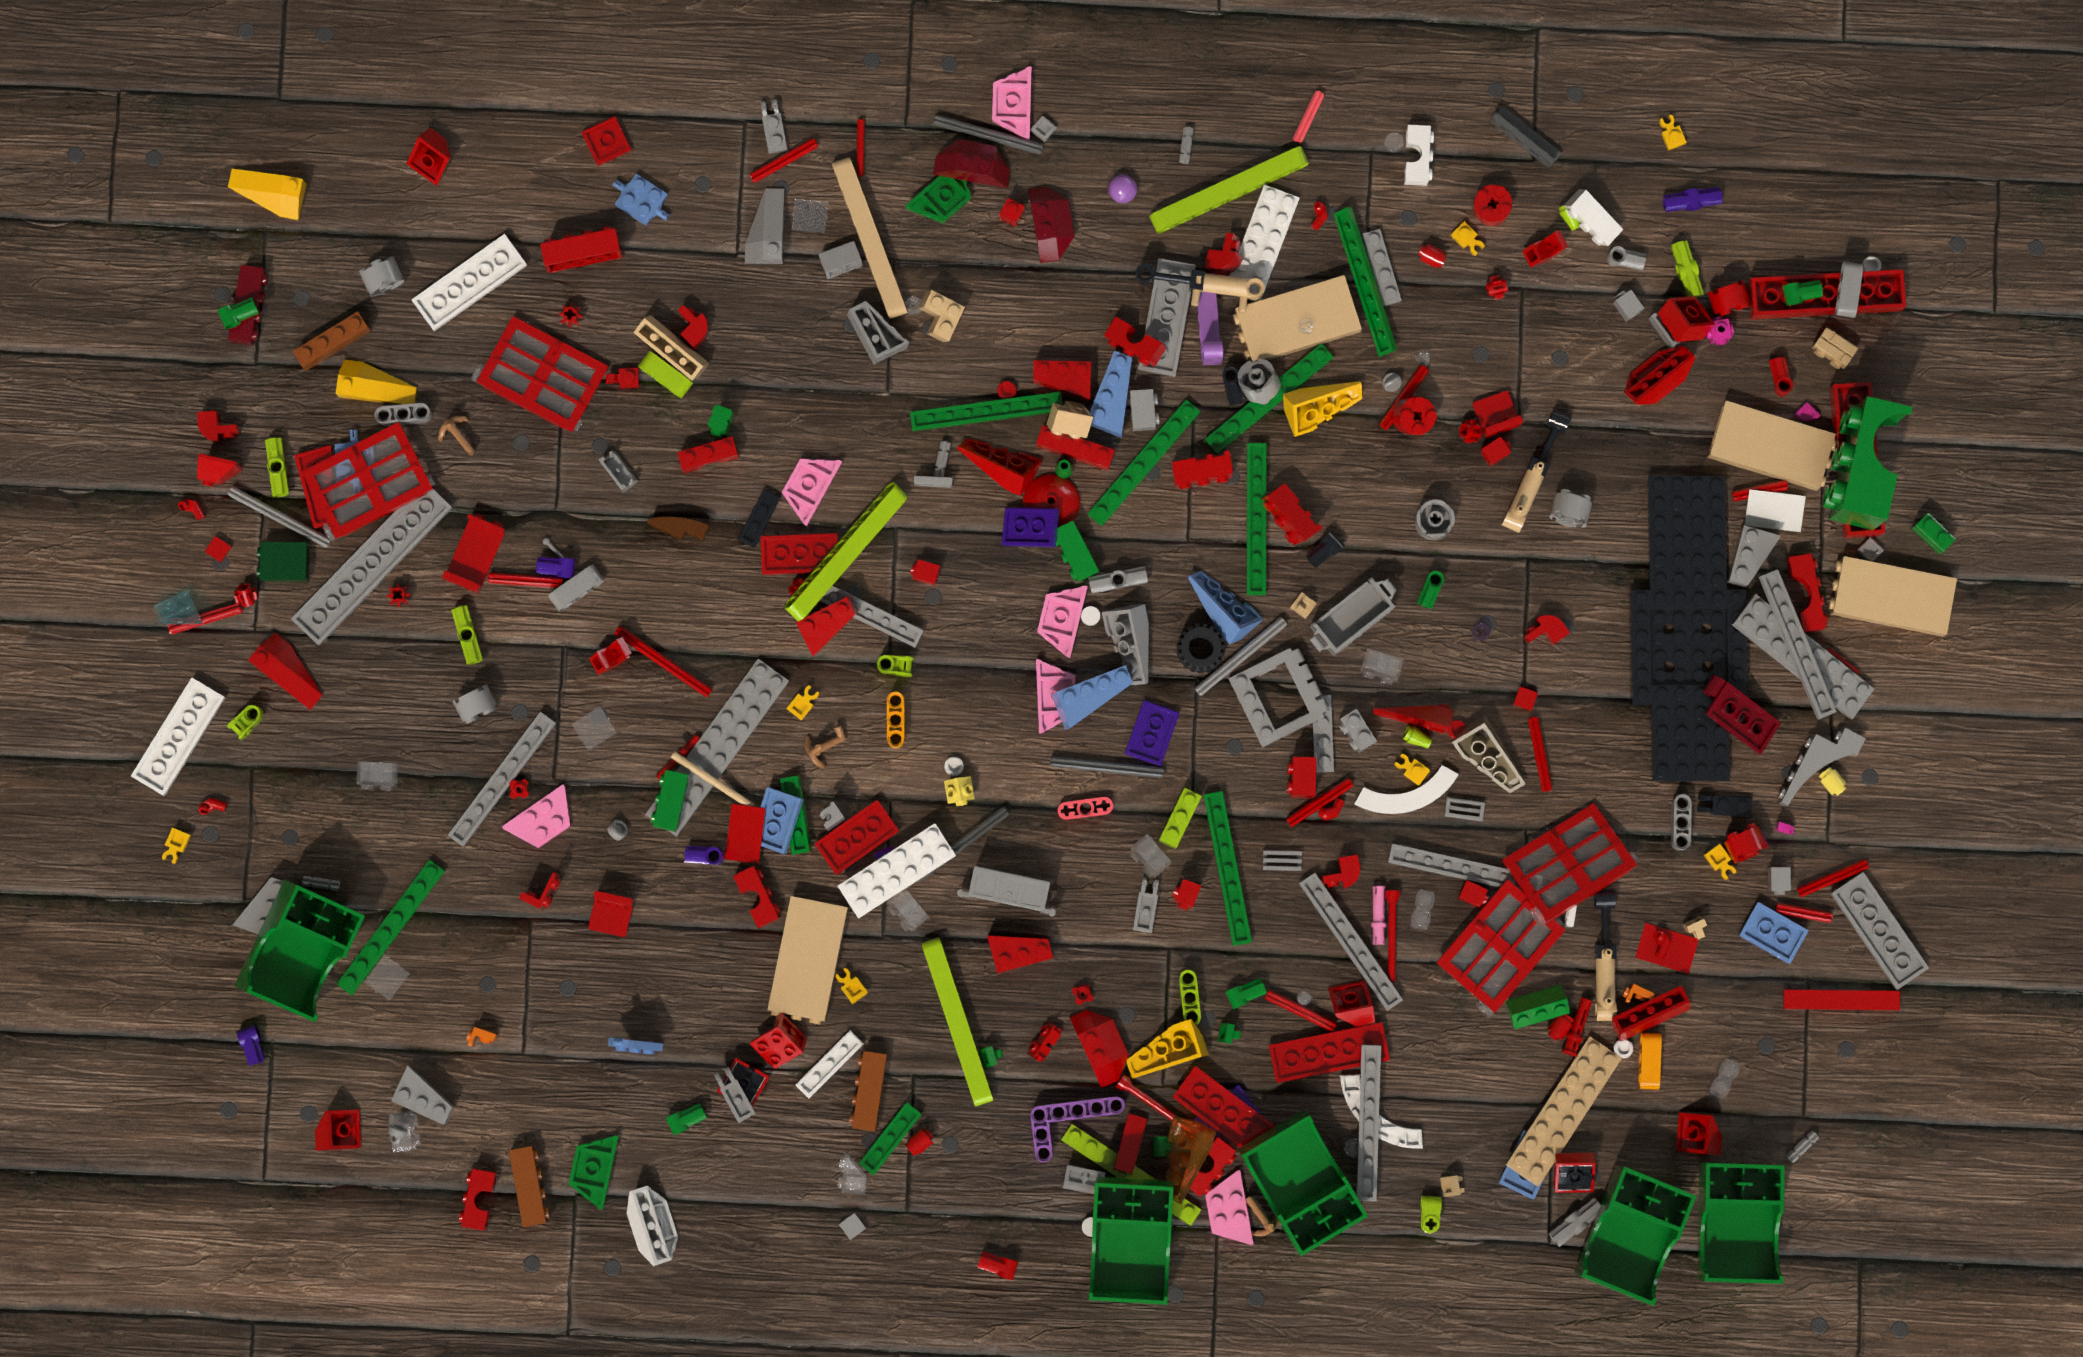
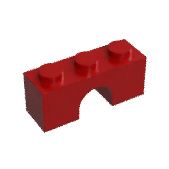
M1115 317L1104 334V337L1108 340L1107 344L1115 349L1118 347L1124 349L1122 352L1127 356H1136L1139 358L1137 361L1144 366L1150 364L1155 367L1165 352L1166 347L1160 341L1147 334L1139 343H1132V337L1136 330L1130 324Z
M733 437L677 452L684 474L702 469L703 466L711 463H723L739 458Z
M752 866L733 876L741 894L755 891L760 896L759 905L750 910L758 929L779 920L778 915L781 912L777 904H772L770 897L773 895L768 886L764 887L761 881L764 877L760 869L756 870Z
M1218 1135L1206 1151L1214 1160L1213 1168L1204 1171L1194 1165L1182 1183L1199 1197L1203 1193L1207 1195L1213 1187L1211 1185L1215 1178L1219 1180L1224 1174V1166L1227 1163L1231 1165L1237 1157L1235 1154L1237 1149Z
M472 1169L471 1172H468L466 1183L469 1184L468 1192L465 1191L463 1196L465 1209L464 1211L461 1210L459 1222H462L461 1227L487 1230L490 1211L479 1208L476 1200L482 1191L494 1192L497 1172Z

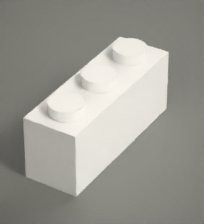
M1578 189L1564 205L1568 210L1567 214L1571 218L1577 219L1580 222V228L1585 232H1589L1593 236L1591 239L1599 246H1609L1623 230L1587 190Z

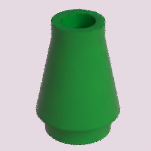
M1066 459L1058 461L1055 465V473L1061 478L1070 477L1074 471L1073 464ZM1066 464L1068 466L1067 469L1061 468V465Z

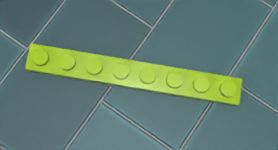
M1071 1124L1061 1139L1118 1178L1156 1180L1136 1166L1132 1175L1113 1170L1117 1153L1073 1124ZM1173 1191L1172 1214L1191 1226L1201 1209Z

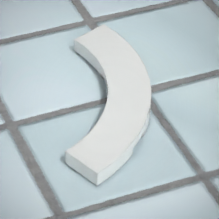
M1441 765L1437 773L1423 786L1402 794H1382L1363 787L1354 805L1365 810L1384 814L1411 812L1423 808L1438 799L1449 789L1459 774Z
M1340 1075L1344 1098L1351 1112L1359 1121L1360 1075ZM1379 1115L1378 1138L1400 1147L1423 1148L1421 1129L1401 1127Z

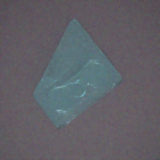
M189 590L153 606L161 624L203 623Z

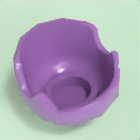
M1119 174L1112 177L1109 181L1107 191L1114 201L1127 203L1136 196L1137 184L1130 176Z

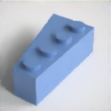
M1114 351L1090 410L1093 416L1091 427L1122 438L1132 357Z
M1126 665L1051 694L1065 730L1077 724L1133 683Z

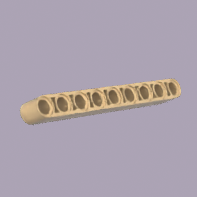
M850 157L833 162L832 166L887 315L889 319L906 314L905 304Z

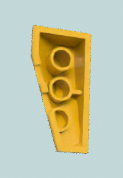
M232 169L228 188L270 210L279 217L299 220L306 183L303 179L285 175Z
M343 360L338 374L335 394L339 398L396 405L415 404L417 387L364 362Z
M1357 381L1301 388L1283 394L1284 411L1293 435L1296 437L1318 428L1317 425L1324 420L1329 421L1332 419L1333 414L1340 410L1344 411L1362 399V383Z
M1189 1019L1169 1027L1164 1033L1157 1036L1152 1042L1128 1058L1126 1062L1133 1079L1207 1056L1209 1053L1203 1035L1193 1020Z

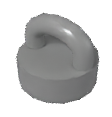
M1396 373L1387 374L1382 381L1383 388L1391 393L1398 391L1402 383L1401 377Z
M614 820L608 826V833L613 839L620 841L628 834V827L623 821Z
M391 1124L387 1132L390 1134V1141L397 1145L400 1143L401 1138H406L408 1131L402 1126Z

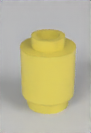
M1829 767L1819 775L1820 782L1831 795L1836 794L1838 796L1846 790L1844 785L1847 783L1835 769L1833 770Z

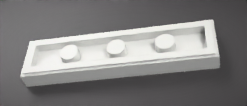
M850 1030L796 1086L809 1099L864 1043Z

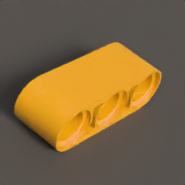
M892 692L887 697V741L890 747L894 749L901 748L905 742L904 697L899 692ZM894 696L901 699L900 705H891V698ZM895 715L901 718V722L898 725H893L890 722L891 718ZM893 735L901 736L899 744L891 743L890 740Z
M1641 1033L1639 1089L1659 1090L1661 1034Z

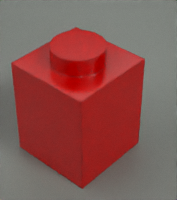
M1007 198L999 214V219L1017 227L1025 212V206Z
M1499 437L1482 448L1480 453L1488 465L1492 467L1511 454V445L1506 439L1503 440L1502 437Z
M918 559L917 564L913 563L910 574L913 575V580L935 586L940 565Z
M1466 880L1457 899L1480 908L1488 900L1489 895L1486 894L1488 890Z

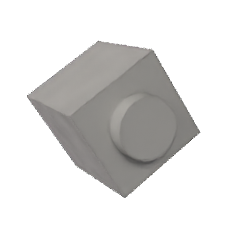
M1625 290L1619 293L1613 303L1626 322L1644 309L1632 290L1627 293Z
M1791 867L1768 868L1769 892H1774V895H1785V892L1791 891Z

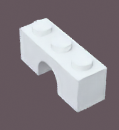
M1407 126L1406 148L1416 149L1420 153V159L1416 162H1406L1404 185L1427 186L1428 181L1432 180V169H1429V162L1433 161V150H1430V143H1433L1434 132H1431V126Z

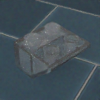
M845 1153L844 1157H840V1169H843V1176L838 1179V1189H841V1193L865 1195L867 1173L850 1154Z

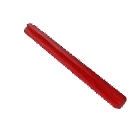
M622 626L617 627L614 634L619 638L623 637L626 643L703 696L708 697L712 692L709 686Z

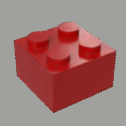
M1696 296L1669 298L1657 313L1662 323L1666 325L1677 342L1703 340L1715 326V323Z
M1293 757L1287 763V774L1291 775L1290 781L1287 782V794H1290V798L1313 799L1316 796V757Z

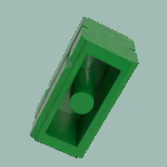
M714 405L713 416H710L707 424L711 435L722 439L723 436L728 437L731 430L730 426L733 425L735 417L732 410L720 405Z
M1929 513L1925 514L1911 528L1938 555L1942 554L1956 540Z

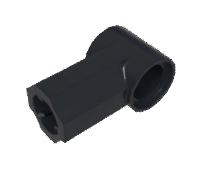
M1232 366L1225 368L1222 373L1229 406L1245 402L1243 391L1238 382L1239 371ZM1228 371H1232L1236 374V378L1229 381L1226 379L1225 374Z
M1331 531L1305 557L1312 566L1317 568L1330 556H1334L1345 544Z

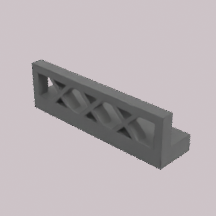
M1504 106L1492 117L1491 123L1548 169L1561 156L1562 153Z

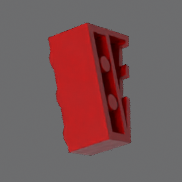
M1224 451L1222 455L1213 456V454H1209L1203 458H1190L1172 462L1175 487L1183 490L1191 488V485L1194 484L1202 487L1210 485V482L1217 481L1218 484L1229 482L1228 479H1231L1233 475L1230 451Z
M1285 483L1262 498L1264 507L1275 517L1276 525L1283 529L1285 538L1289 543L1297 545L1323 529L1320 524L1316 526L1310 519L1312 514L1308 510L1304 512L1299 505L1300 500Z
M850 595L796 622L812 656H815L858 613Z

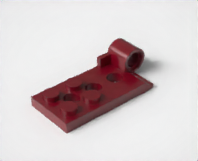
M1713 674L1702 690L1707 696L1714 699L1705 714L1756 754L1761 755L1781 725V722L1729 682ZM1731 703L1732 709L1727 713L1726 705ZM1742 713H1744L1745 720L1744 722L1740 723L1739 717ZM1758 723L1759 729L1754 733L1753 726Z

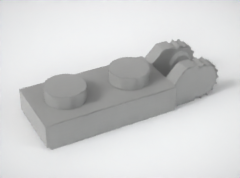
M776 99L772 100V107L775 112L772 115H767V105L765 101L761 102L762 120L769 154L788 151L781 113H779Z
M1143 877L1141 892L1138 895L1133 930L1152 933L1159 880L1155 879L1153 882V893L1149 894L1145 893L1148 881L1147 878Z
M727 1067L725 1068V1073L730 1078L731 1083L725 1086L721 1075L716 1073L714 1076L738 1123L756 1113L738 1080L735 1079L730 1068Z

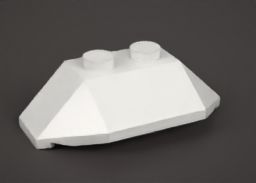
M649 1186L629 1191L627 1216L638 1250L653 1266L672 1260L678 1235L667 1201L651 1190Z

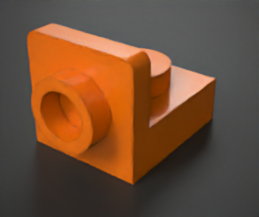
M1631 984L1630 987L1626 986L1622 995L1625 997L1623 1000L1625 1003L1630 1002L1633 994H1635V999L1645 1003L1646 1000L1649 1001L1653 998L1654 993L1636 984Z
M474 1027L473 1030H469L466 1041H469L468 1046L474 1047L478 1036L480 1037L479 1041L490 1044L491 1041L496 1042L498 1034Z

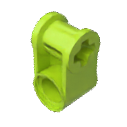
M883 655L878 659L877 668L883 674L912 677L911 667L914 657ZM885 659L889 660L891 667L883 669L880 666V662Z
M249 705L231 720L227 727L232 729L241 741L263 720L264 711L258 706ZM253 709H256L258 712L255 719L250 718V712Z
M1421 1196V1228L1425 1233H1434L1440 1227L1441 1197ZM1429 1219H1431L1432 1223H1435V1227H1431V1230H1429V1226H1426V1222H1429Z

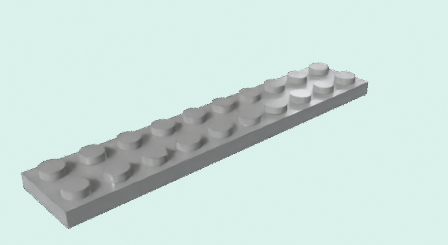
M431 490L425 496L397 509L291 618L317 645L320 646L452 509L435 490Z
M757 659L686 759L719 780L785 689L789 680ZM683 765L676 772L688 774L690 777L677 832L669 831L676 837L714 787ZM655 801L645 814L649 818H651L653 811L656 812L658 804H655Z

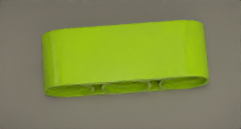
M651 351L646 354L638 365L641 370L681 399L693 385L688 378Z
M1185 970L1179 976L1183 1020H1187L1186 1017L1189 1012H1194L1197 1014V1020L1194 1022L1197 1025L1201 1020L1197 977L1193 971ZM1189 973L1193 976L1191 984L1183 982L1182 977L1184 974ZM1186 993H1193L1195 995L1193 1003L1190 1004L1185 1001Z

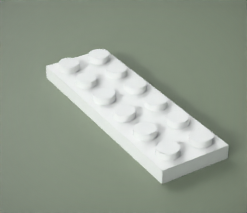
M1267 185L1263 186L1238 252L1243 261L1237 270L1230 273L1231 277L1258 278L1264 283V288H1266L1300 199L1299 197ZM1252 285L1249 287L1252 293H1258L1260 291L1259 287L1256 285ZM1261 297L1260 299H1258V300H1250V301H1253V302L1261 301L1262 297Z
M503 234L414 297L412 302L433 331H436L525 268L527 264L507 236Z
M191 678L131 777L165 796L226 697Z
M933 824L838 885V888L859 919L956 855L937 825Z

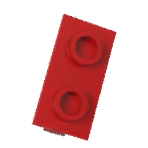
M1050 1022L1045 1024L1040 1029V1035L1036 1041L1030 1044L1027 1054L1041 1063L1052 1050L1046 1045L1049 1042L1054 1046L1060 1038L1062 1030Z

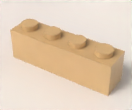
M651 315L645 317L633 332L692 381L699 378L709 365V362Z

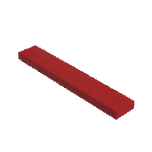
M1783 990V1009L1900 1010V991Z

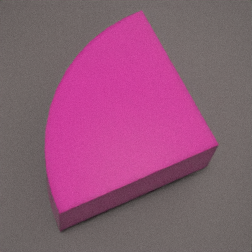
M1808 402L1793 415L1796 419L1805 422L1813 421L1820 416Z
M1778 822L1774 830L1792 835L1794 834L1795 827Z

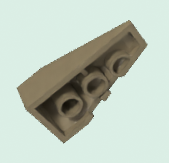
M1485 715L1466 726L1452 740L1453 745L1462 758L1475 765L1479 771L1492 778V781L1508 793L1526 784Z

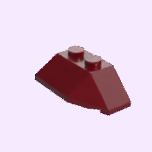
M958 139L936 155L933 175L1008 188L1010 169L996 146Z
M1047 186L1028 189L1040 264L1059 261L1075 238L1068 199Z

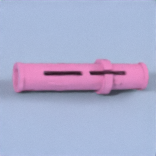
M1373 886L1372 944L1385 945V887Z

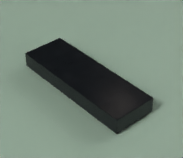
M763 489L738 537V541L755 549L781 497Z

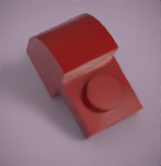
M1558 230L1544 240L1531 244L1522 253L1530 268L1558 256L1568 245L1561 231Z
M1226 233L1223 251L1208 250L1205 268L1210 273L1227 275L1237 270L1243 261V258L1237 253L1241 247L1240 239L1233 233Z
M682 305L678 312L690 325L680 335L696 350L706 340L709 326L703 313L696 318L697 313L690 306L686 308Z
M217 411L197 412L198 428L201 434L209 441L221 444V436L224 439L235 438V435H240V428L236 424L220 425V414Z
M1544 615L1535 620L1539 627L1534 625L1529 628L1524 639L1529 644L1544 633L1553 646L1566 637L1570 631L1559 618L1552 615Z
M621 637L616 639L610 646L597 651L589 660L597 674L600 675L630 658L629 655L632 653L629 645Z
M1358 855L1338 858L1340 873L1322 876L1323 885L1327 884L1328 888L1339 886V882H1342L1343 889L1353 885L1360 874Z

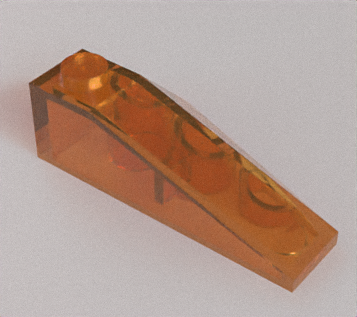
M1174 1116L1168 1135L1171 1147L1170 1153L1167 1154V1159H1170L1169 1171L1166 1173V1181H1174L1173 1201L1181 1204L1211 1150L1216 1131L1203 1123Z

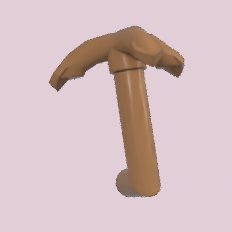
M454 416L445 419L440 427L438 440L443 442L446 430H448L469 455H474L475 449L455 424L467 422L468 418L465 416Z
M841 724L834 726L837 734L836 737L822 744H817L813 748L811 747L810 737H806L805 750L816 766L825 768L826 765L817 756L846 740Z
M1247 1196L1245 1198L1246 1202L1265 1228L1263 1230L1251 1231L1252 1235L1266 1236L1274 1232L1280 1225L1277 1218L1275 1217L1272 1223L1254 1198Z

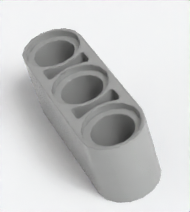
M1843 262L1835 315L1850 318L1856 317L1863 264Z
M424 403L381 406L375 411V419L382 426H391L397 422H400L401 425L427 423L432 418L431 409ZM421 409L427 410L425 417H418V412ZM401 411H408V416L405 419L399 418ZM383 412H388V419L380 420V415Z
M591 565L555 589L548 597L558 612H561L601 585L604 579L596 567Z
M1685 794L1676 796L1672 800L1671 846L1677 851H1683L1691 844L1692 802L1690 797ZM1679 798L1686 801V807L1683 809L1677 805ZM1679 817L1686 821L1684 828L1677 825ZM1678 837L1685 839L1684 847L1677 845L1676 840Z

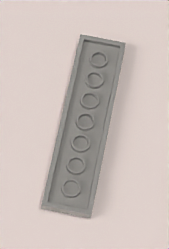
M1754 594L1734 620L1732 626L1800 679L1771 606L1757 594ZM1805 634L1835 708L1850 720L1853 719L1874 691V688Z

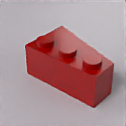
M1034 360L1033 383L1090 403L1091 362Z
M987 936L997 974L1053 959L1048 939Z

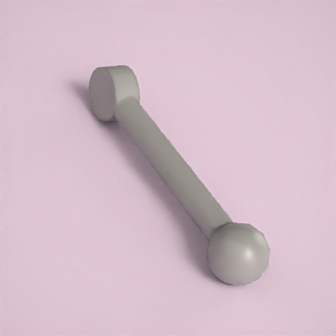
M549 538L543 539L544 545H548L559 558H564L550 543Z

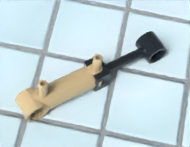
M1143 263L1137 267L1135 272L1136 281L1143 286L1151 284L1154 279L1190 284L1189 292H1193L1192 306L1199 305L1200 293L1202 292L1240 297L1238 311L1241 313L1246 312L1247 299H1260L1265 289L1264 283L1258 278L1246 279L1205 273V271L1192 269L1191 277L1155 272L1150 264ZM1146 270L1150 273V276L1142 278L1140 272ZM1252 285H1256L1259 287L1260 291L1258 293H1252L1249 287Z
M1554 409L1547 423V426L1551 428L1550 434L1539 458L1533 457L1502 522V526L1515 532H1520L1550 467V464L1545 461L1558 432L1565 433L1572 416L1557 409Z
M1600 890L1594 894L1595 909H1601V945L1594 946V959L1596 960V1021H1612V1017L1617 1016L1615 1002L1616 945H1609V909H1615L1616 906L1615 890Z

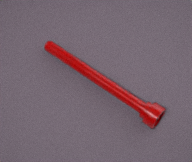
M1385 890V898L1389 902L1388 979L1391 983H1394L1396 980V902L1400 898V891Z
M1123 1074L1115 1087L1120 1091L1124 1090L1125 1092L1129 1091L1191 1135L1197 1133L1195 1127L1132 1085L1130 1078Z

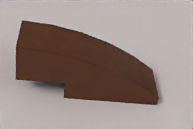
M657 517L647 521L648 525L681 540H684L686 534L704 542L710 530L709 525L687 518Z

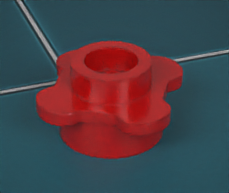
M511 780L509 782L511 791L509 795L511 798H526L529 795L527 792V780Z
M1085 983L1081 987H1074L1072 989L1077 1005L1093 1000L1094 997L1090 993L1089 984Z

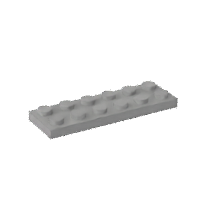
M1158 258L1156 272L1191 277L1192 269L1195 270L1196 265ZM1154 279L1144 336L1147 334L1160 341L1166 347V350L1155 367L1150 364L1144 366L1139 362V371L1172 377L1176 376L1191 294L1189 292L1190 284Z
M1864 872L1830 893L1896 990L1929 969Z

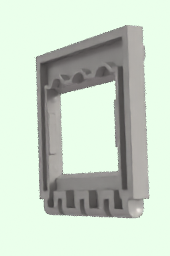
M1289 648L1229 678L1262 748L1324 718L1323 713L1329 711L1324 698L1318 701L1315 699L1322 695L1316 681L1309 684L1307 682L1314 678L1308 665L1299 666L1300 663L1305 661L1299 648L1294 651ZM1285 663L1309 714L1300 716L1275 730L1250 679L1266 674L1276 669V666Z

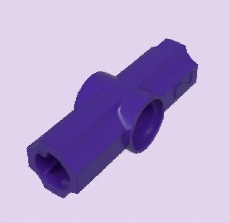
M1720 187L1699 190L1698 188L1683 191V193L1663 196L1665 212L1685 209L1686 211H1694L1702 207L1722 204Z

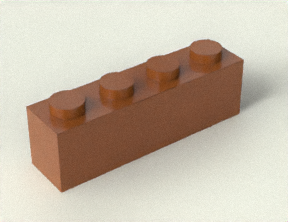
M356 312L295 349L293 353L302 368L307 371L370 333L371 330L360 313Z
M864 1051L863 1055H859L858 1066H861L860 1074H856L855 1080L858 1091L853 1094L852 1105H855V1111L850 1113L849 1124H853V1129L876 1132L887 1054Z
M534 1146L509 1150L522 1226L528 1227L548 1223L547 1219L550 1218L549 1208L544 1205V1199H547L545 1188H541L540 1180H543L541 1168L538 1169L537 1161H539L538 1149L534 1150Z

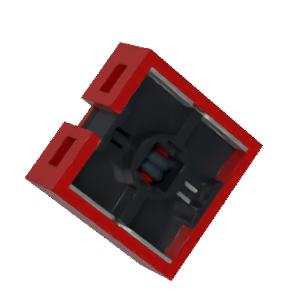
M735 1058L730 1070L741 1085L750 1104L754 1107L770 1076L757 1069L754 1071L749 1069L750 1065ZM727 1075L723 1079L724 1085L726 1086L731 1083ZM719 1086L717 1092L723 1095L720 1091L721 1087Z
M1555 1153L1553 1177L1555 1193L1594 1192L1596 1166L1594 1153Z

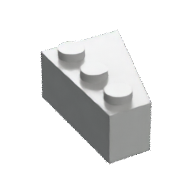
M867 301L849 309L847 316L873 364L907 349L910 342L904 339L893 326L891 327Z
M1744 525L1739 532L1727 577V584L1741 588L1747 587L1781 536Z
M271 877L234 922L233 926L259 934L283 881Z
M407 1065L391 1101L440 1124L447 1125L455 1107L419 1075L414 1068Z

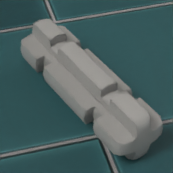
M1192 127L1183 128L1184 137H1182L1179 162L1182 164H1189V154L1191 153L1192 145L1191 137L1194 130Z
M940 442V451L937 456L935 465L937 468L934 470V477H944V468H946L948 451L951 446L950 442Z
M303 876L302 886H312L313 888L330 889L332 891H339L340 882L336 880L330 881L329 879L312 878L310 876Z
M1810 1131L1806 1135L1807 1137L1803 1138L1793 1148L1794 1150L1786 1155L1790 1162L1794 1163L1799 1158V1155L1802 1156L1812 1146V1143L1819 1139V1136L1814 1131Z

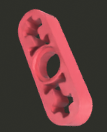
M1108 797L1063 802L1058 807V815L1064 820L1107 815L1113 809V802ZM1096 801V805H1101L1102 801H1106V804H1110V807L1107 808V811H1103V808H1097L1098 813H1093L1094 805L1092 802ZM1088 803L1091 806V811L1088 814H1083L1080 811L1081 804ZM1073 804H1077L1079 815L1075 816V811L1069 812V816L1061 813L1064 806H1068V809H1073Z

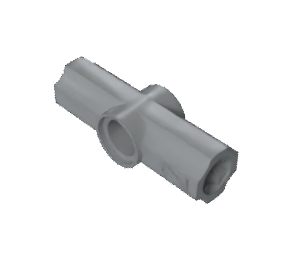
M1145 566L1088 577L1091 594L1114 589L1120 590L1125 587L1148 583ZM1121 576L1124 581L1122 584L1116 585L1113 582V578Z
M1593 1198L1579 1210L1577 1209L1564 1219L1563 1223L1549 1233L1551 1239L1560 1247L1571 1237L1578 1235L1596 1218L1601 1204Z

